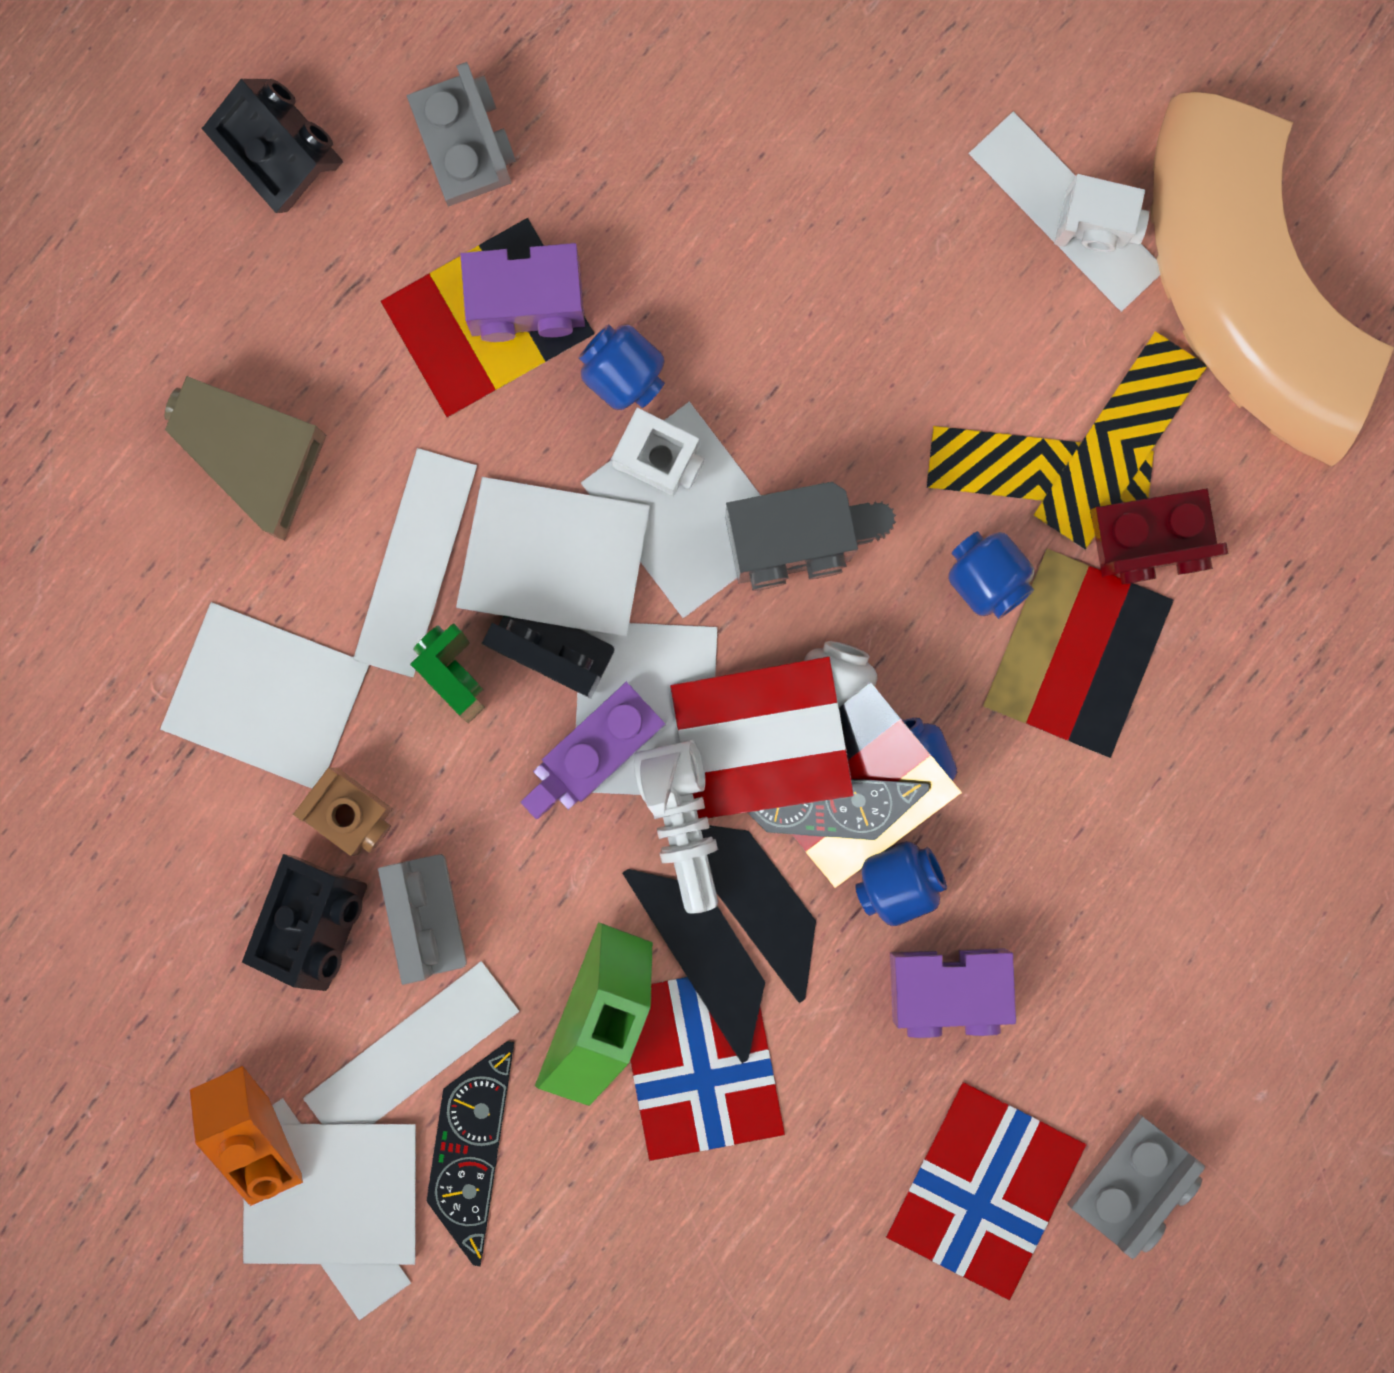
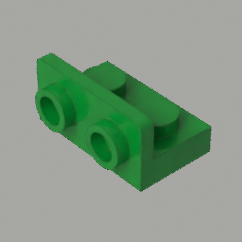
M454 623L445 631L438 625L415 645L413 650L419 656L410 665L469 724L485 708L475 698L484 689L453 659L470 642Z

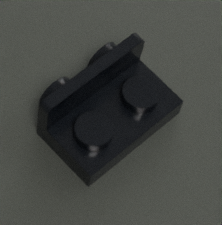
M240 79L201 129L275 213L288 212L321 172L336 171L343 163V160L332 149L333 141L331 137L320 126L308 121L294 106L296 103L295 97L283 84L274 79Z
M503 616L499 625L491 624L481 643L590 699L615 652L611 644L581 629Z
M283 854L242 963L293 988L326 991L340 969L341 955L353 924L358 920L362 911V900L367 884L358 879L340 876L297 856Z

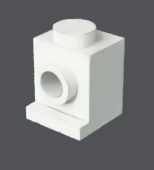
M1077 174L1065 193L1054 244L1065 247L1074 237L1082 239L1081 244L1084 247L1099 252H1113L1116 248L1123 249L1127 243L1140 245L1149 220V211L1141 209L1145 190Z
M637 407L611 458L614 469L625 472L674 496L680 485L688 489L691 488L705 458L696 454L700 446V438ZM658 449L669 451L672 455L671 463L665 468L655 467L650 461L654 451Z

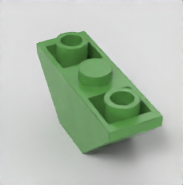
M598 922L535 1083L536 1088L590 1106L629 1064L650 1010L652 942Z

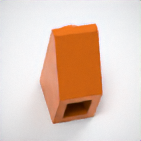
M243 1066L189 1090L195 1144L250 1206L270 1199L287 1189L303 1183L302 1173L269 1097Z

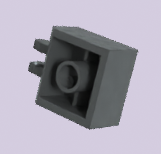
M834 482L726 502L725 520L738 584L751 582L752 591H758L785 585L786 579L789 578L788 574L807 570L810 580L843 573L842 568L847 567L846 562H850L857 552L858 545L872 543L874 539L877 541L880 538L885 539V535L890 534L889 530H893V524L896 523L894 520L896 514H893L894 509H891L888 506L889 504H883V501L881 503H876L875 501L873 505L864 503L849 506L846 490Z

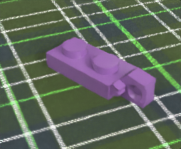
M626 681L542 759L543 763L533 771L542 782L520 803L535 819H539L558 800L569 810L578 801L583 802L666 724Z

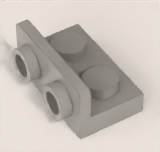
M467 62L456 65L460 76L406 95L448 207L511 184L506 165L516 162L504 128L493 132L486 112L496 109L485 76L473 79Z
M438 854L378 868L402 985L426 980L433 974L465 967L467 958L445 856Z
M1138 1113L1067 1204L1072 1210L1114 1242L1126 1255L1134 1259L1141 1250L1148 1252L1159 1242L1166 1229V1224L1163 1222L1177 1204L1183 1206L1195 1196L1202 1183V1178L1199 1175L1205 1169V1165Z

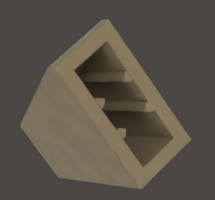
M186 376L182 388L174 389L166 404L164 417L165 420H168L165 430L263 531L285 541L327 435L313 424Z

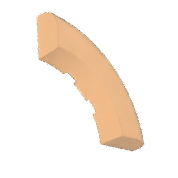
M1201 92L1180 93L1172 98L1168 104L1159 132L1152 171H1154L1153 204L1150 207L1151 224H1154L1155 240L1158 250L1156 260L1167 298L1173 302L1176 313L1184 327L1182 332L1192 351L1200 361L1206 364V368L1209 367L1214 376L1230 392L1228 396L1239 408L1243 406L1270 429L1269 432L1296 450L1333 466L1344 457L1359 434L1374 402L1394 347L1371 337L1338 313L1321 295L1308 277L1296 254L1288 232L1282 198L1283 161L1293 122L1220 95Z

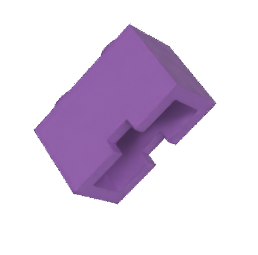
M576 243L530 247L531 258L508 260L507 249L460 253L465 321L472 336H481V339L487 342H504L514 339L517 332L538 331V334L543 337H562L571 334L575 327H585L580 260Z
M1005 948L959 950L958 962H943L942 955H937V951L890 952L893 1023L897 1028H907L908 1037L942 1036V1027L965 1026L966 1035L1001 1034L1000 1025L1016 1024L1013 953Z

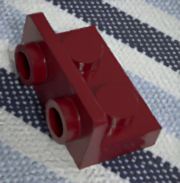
M1208 488L1100 506L1090 510L1102 577L1120 574L1122 585L1157 579L1155 568L1176 565L1178 575L1213 569L1211 558L1229 554L1227 542L1217 544Z

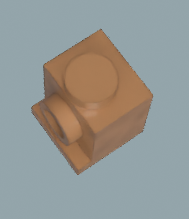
M328 767L293 815L299 820L305 821L348 855L355 856L359 855L362 849L371 853L383 840L391 828V825L385 819L393 808L341 769ZM343 804L351 806L355 812L353 823L347 827L340 825L336 820V811Z

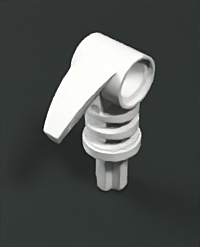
M693 740L636 752L634 755V772L638 789L647 807L653 813L654 819L663 818L665 826L657 828L659 839L668 837L670 845L661 848L662 851L659 853L661 862H674L686 912L702 913L717 907L718 899L707 854L717 851L718 847L716 839H712V837L703 838L701 830L708 829L710 826L707 817L698 818L697 810L704 809L705 805L703 797L696 799L693 797V793L701 792L705 789V772L699 749Z

